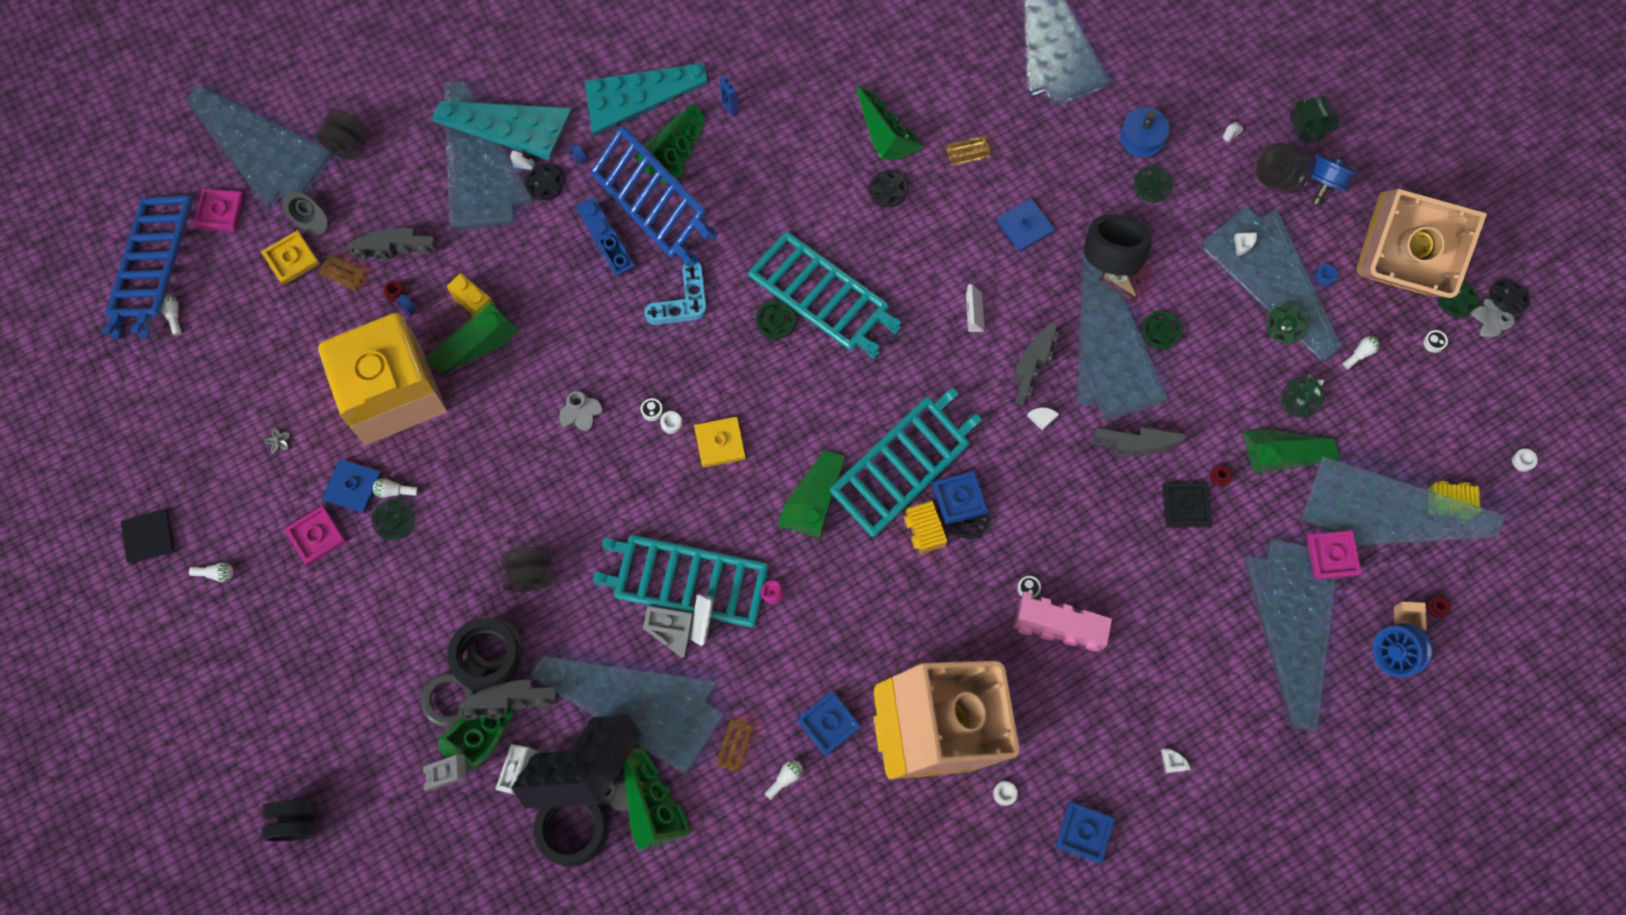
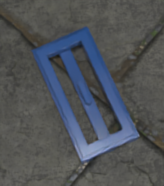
M724 76L719 79L721 103L729 114L734 116L738 114L737 92L735 88L732 89V84Z

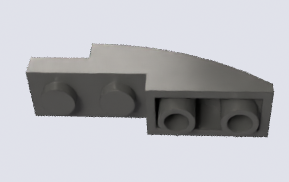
M414 228L381 230L359 237L347 244V248L352 256L358 259L368 257L386 260L394 259L396 252L401 254L412 252L429 255L437 254L438 245L434 237L418 236Z
M1053 322L1041 331L1029 344L1021 357L1013 378L1014 382L1020 383L1015 403L1023 405L1025 398L1030 399L1033 391V386H1030L1031 379L1036 380L1039 369L1043 370L1045 363H1050L1054 352L1050 350L1051 344L1056 345L1059 332L1056 331L1058 323Z
M1152 426L1141 427L1137 435L1131 431L1117 432L1112 431L1108 427H1101L1095 429L1091 444L1113 447V456L1144 457L1161 454L1179 447L1185 439V434H1179L1175 430L1161 431Z
M531 680L513 681L492 686L479 691L459 703L458 718L473 720L478 717L498 719L507 715L508 707L513 709H523L530 706H536V708L540 709L554 705L555 688H531Z

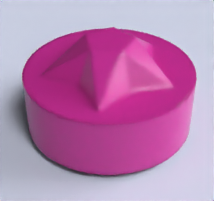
M771 580L762 586L760 594L766 603L775 604L783 598L784 588L778 581Z

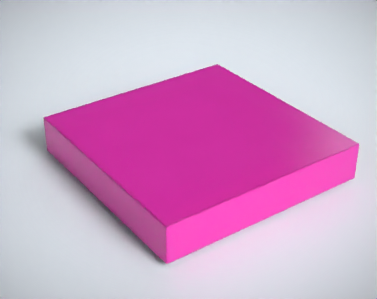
M202 188L193 221L195 229L236 232L245 197L242 191Z
M324 505L284 528L307 567L347 542Z
M1353 530L1308 534L1306 536L1314 580L1362 575Z

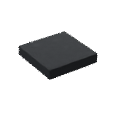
M1207 483L1162 484L1166 528H1207L1212 526Z
M166 509L121 521L127 563L133 564L175 552L169 513Z

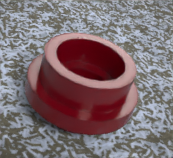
M390 281L385 285L384 295L390 301L396 302L398 297L406 294L404 285L399 281Z
M1225 465L1214 466L1209 475L1211 482L1219 487L1227 486L1233 477L1231 470ZM1218 472H1222L1225 478L1219 477Z
M1436 595L1427 601V611L1431 616L1444 618L1450 613L1451 606L1445 597ZM1437 603L1442 606V610L1437 608Z

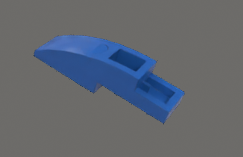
M592 197L576 205V210L583 220L588 233L615 276L617 277L634 268L635 265L615 230L610 226L596 199Z

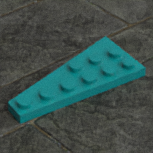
M704 63L585 81L593 137L599 135V132L602 130L616 127V124L624 120H632L657 108V105L665 101L667 103L671 102L678 95L688 94L708 85Z
M440 101L432 118L433 122L550 160L570 118L571 108Z

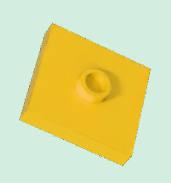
M298 230L261 251L283 286L320 265Z
M737 417L694 425L702 468L746 459Z

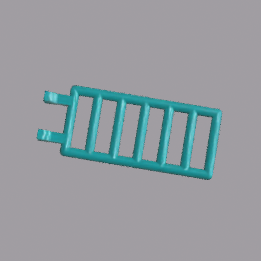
M784 232L748 272L750 278L788 304L792 309L848 350H852L858 345L870 357L875 359L880 353L878 351L880 346L864 337L877 321L885 325L895 335L901 329V321L886 313L889 309L887 302L790 232ZM788 241L796 249L767 280L759 272ZM803 253L813 259L785 291L775 286L777 281ZM819 265L827 269L829 272L801 303L791 297ZM838 277L845 282L844 286L816 316L807 308L831 281ZM853 288L862 296L834 327H831L824 322V319ZM870 300L878 306V309L849 340L840 332Z
M954 388L948 389L936 402L930 397H925L831 486L830 492L871 537L877 536L970 445L965 435L982 419L977 414H974L967 418L959 428L955 426L942 411L958 395ZM927 407L959 442L951 452L919 417ZM911 422L944 457L936 466L903 431ZM896 437L929 472L921 481L917 479L888 446ZM880 452L889 459L913 486L905 496L872 461ZM865 466L897 500L898 503L890 511L857 477V474ZM849 481L882 516L874 526L841 491Z
M630 535L627 543L604 537L602 543L603 550L623 553L624 557L618 577L595 572L593 581L595 585L615 588L614 597L616 599L694 614L695 606H690L701 559L703 558L715 561L707 596L714 597V601L723 564L737 566L726 613L712 609L711 619L753 628L756 625L762 599L760 592L766 582L769 569L767 563L638 535ZM636 544L649 547L637 594L624 591ZM661 549L670 551L671 554L660 598L658 599L646 596L657 551ZM679 555L693 556L682 603L668 601ZM746 568L759 570L748 618L735 615Z

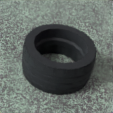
M1116 214L1103 215L1093 220L1089 227L1084 243V256L1093 267L1100 271L1119 276L1132 275L1143 268L1151 248L1152 236L1144 224L1131 217Z
M477 619L461 626L454 633L448 645L447 659L450 670L456 679L466 688L479 692L492 686L511 682L520 668L521 650L517 639L508 627L492 619ZM494 635L499 637L507 648V657L503 666L495 673L485 677L470 675L464 669L462 663L466 647L474 639L482 636Z
M599 804L579 806L591 814L595 831L591 842L586 848L577 853L569 854L558 851L551 844L548 837V827L551 818L558 810L564 807L540 808L535 818L533 834L536 845L543 856L551 862L564 867H577L593 860L603 849L608 836L607 817Z

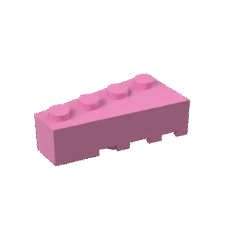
M1024 591L1018 602L1013 629H1017L1019 633L1024 635L1038 634L1041 635L1042 639L1053 641L1054 638L1063 640L1064 644L1070 646L1080 644L1086 646V649L1091 651H1100V649L1103 650L1107 646L1111 618L1086 610H1081L1080 613H1077L1073 606L1066 604L1054 606L1050 599L1042 597L1035 600L1031 598V593Z

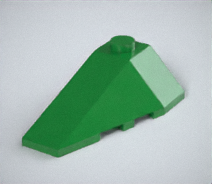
M859 86L856 88L872 144L877 149V154L881 158L897 161L923 148L916 135L909 128L905 130L899 124L901 120L886 111L888 107L873 91Z
M692 103L649 139L644 146L678 179L685 170L684 164L686 159L690 157L692 145L698 139L706 119L697 105ZM638 151L633 155L637 162L640 163L643 156ZM649 164L644 172L653 176L656 170ZM662 177L660 181L669 186V183Z
M488 299L425 359L440 374H443L503 346L519 330Z
M1272 429L1243 432L1254 474L1340 460L1335 439Z
M823 451L784 504L778 527L821 538L833 499L830 488L839 479L845 456Z
M508 707L507 715L498 719L478 717L473 720L461 718L439 738L438 750L446 758L454 755H465L467 770L474 771L491 755L516 709Z
M634 748L623 766L630 828L637 850L657 848L688 836L691 832L684 811L679 804L676 806L669 796L670 789L667 785L665 787L662 785L657 777L658 770L643 748Z

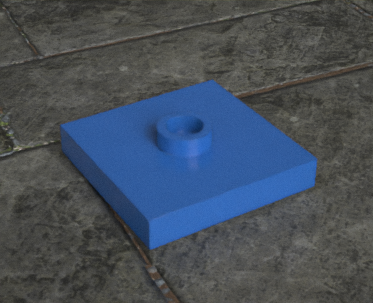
M1032 198L996 219V222L1019 253L1052 235L1055 231Z
M339 459L322 499L326 502L365 514L374 494L373 484L381 478L382 473Z
M974 471L932 482L931 486L945 525L988 514V509Z
M833 690L796 719L824 757L828 756L862 728Z
M1069 801L1054 848L1101 865L1116 818Z

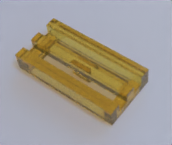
M985 135L946 144L945 147L946 152L948 151L951 165L991 155ZM983 143V145L972 147L973 145ZM966 147V148L963 149V150H958V151H954V152L952 151V150H955V149H960V148Z
M331 255L328 256L319 271L321 276L355 291H358V285L363 283V277L366 278L368 275L365 270ZM332 262L338 266H341L347 270H350L358 274V276L356 277L341 269L331 266L330 264ZM328 269V270H330V271H332V272H334V273H337V274H339V275H341V276H343V277H345V278H348V279H350V280H352V281H354V282H350V281H348V280H346V279H344V278H341V277H339V276H337V275H335V274H332V273H330V272H328V271H326V270Z
M731 719L716 765L739 772L754 728L753 726ZM735 726L738 729L725 763L722 761ZM744 729L747 730V732L745 734L736 764L734 766L731 765V762L735 754L742 730Z

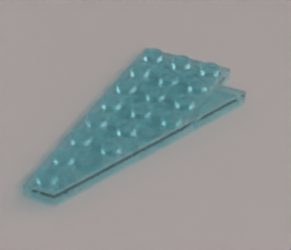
M1024 0L1028 96L1046 90L1053 105L1056 106L1108 87L1110 80L1066 1Z
M464 81L444 83L445 101L476 103ZM446 126L451 230L514 224L513 205L531 204L532 199L501 144Z
M198 85L185 100L269 210H271L281 195L285 196L289 192L294 191L306 193L333 156L330 151Z
M1245 206L1202 242L1201 247L1270 312L1282 304L1299 306L1306 313L1309 322L1308 330L1300 341L1320 360L1325 362L1339 350L1341 345L1276 209L1272 210L1261 220L1249 207ZM1257 233V239L1252 249L1246 254L1237 256L1234 241L1235 234ZM1289 307L1282 308L1280 310L1282 312H1287ZM1299 312L1298 319L1304 321L1303 315ZM1296 331L1295 336L1298 337L1302 331Z
M1083 256L1077 406L1082 407L1097 402L1104 420L1107 421L1166 402L1165 392L1120 288L1104 278L1105 272L1093 267Z
M1322 457L1300 520L1322 527L1321 533L1353 530L1356 546L1497 538L1505 515Z
M1271 539L1268 542L1266 560L1246 556L1244 563L1290 725L1293 728L1316 732L1318 730L1336 578L1314 580L1308 547Z
M545 656L542 657L530 675L547 688H555V693L593 717L629 714L642 734L637 745L684 775H687L724 716L722 712L706 703V700L716 686V683L713 681Z

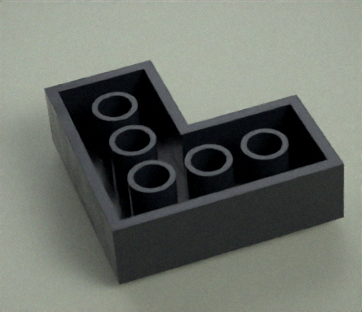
M629 714L592 717L570 751H555L532 755L523 771L517 776L511 789L525 809L598 805L642 734Z

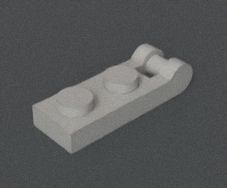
M454 755L423 766V774L426 775L424 791H435L441 787L466 779L467 766L465 755Z

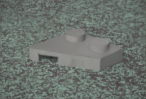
M647 606L643 629L677 655L685 658L693 614Z

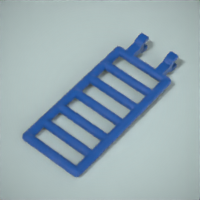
M621 126L591 169V175L668 257L673 258L678 254L686 266H689L690 263L694 266L700 259L684 245L693 230L696 228L705 240L708 238L715 240L719 233L702 219L706 213L705 208L625 126ZM624 137L630 145L606 179L600 171ZM637 150L643 158L621 191L618 192L613 184ZM650 164L656 172L634 204L631 205L625 198ZM663 177L669 183V186L646 219H644L638 211ZM676 191L683 199L659 233H657L651 225ZM690 205L696 213L670 247L664 239L687 206Z
M192 196L141 198L105 314L107 317H110V320L104 326L102 333L112 334V339L121 340V326L124 317H138L130 332L140 334V339H149V325L152 316L160 314L192 207ZM183 204L180 214L145 215L147 207L150 205ZM177 222L175 232L139 234L142 224ZM172 241L169 251L134 252L137 242ZM166 259L163 270L128 271L131 261ZM160 278L157 289L122 290L125 279ZM155 297L152 308L116 309L119 298Z

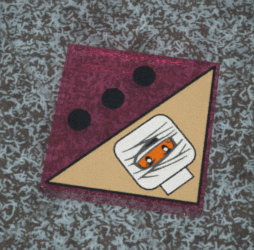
M1144 265L1137 273L1125 276L1102 272L1098 281L1134 303L1138 299L1151 269Z

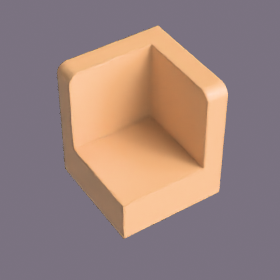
M1400 602L1394 606L1395 625L1410 623L1418 626L1425 632L1427 630L1425 603Z

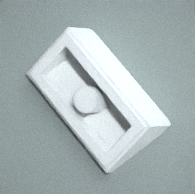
M968 284L966 290L968 331L983 332L985 329L982 293L972 284Z
M700 594L696 598L689 637L695 643L703 645L707 641L714 597Z
M511 744L496 790L515 795L511 789L512 785L529 762L530 757L538 753V751Z

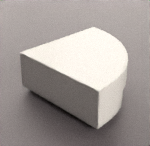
M1238 122L1232 123L1227 127L1223 138L1230 142L1243 132V127Z
M512 151L510 158L514 168L531 170L536 166L531 158L528 160L522 157V153Z
M1257 233L1235 234L1234 241L1237 256L1246 254L1252 249L1257 239Z
M1036 408L1027 414L1042 431L1059 415L1049 408Z
M1171 749L1161 750L1166 774L1191 770L1187 760L1179 753Z

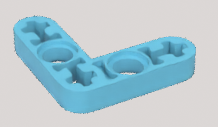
M691 263L689 266L683 265L686 299L649 304L644 311L648 323L659 325L702 319L705 316V293L702 269L699 263L694 266ZM690 268H694L695 270V279L692 280ZM691 286H698L700 291L697 294H691L689 288ZM698 300L699 312L694 311V301ZM674 307L681 309V313L677 316L670 314V310ZM663 309H666V317H664ZM655 310L657 312V317H652V311Z

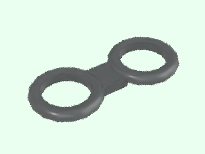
M488 618L508 627L520 646L521 638L519 632L511 622L502 618ZM474 639L466 647L468 658L463 663L464 669L470 675L484 677L488 671H497L503 666L507 654L496 661L482 659L477 654V639ZM443 673L435 676L427 683L422 692L421 707L424 715L431 723L440 727H452L461 719L458 718V714L451 717L437 715L431 706L432 695L440 685L448 682L462 685L453 673ZM462 685L466 691L467 698L476 694V691Z

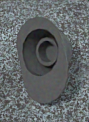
M294 191L284 196L282 200L284 213L304 232L313 236L321 235L325 232L328 220L313 195Z

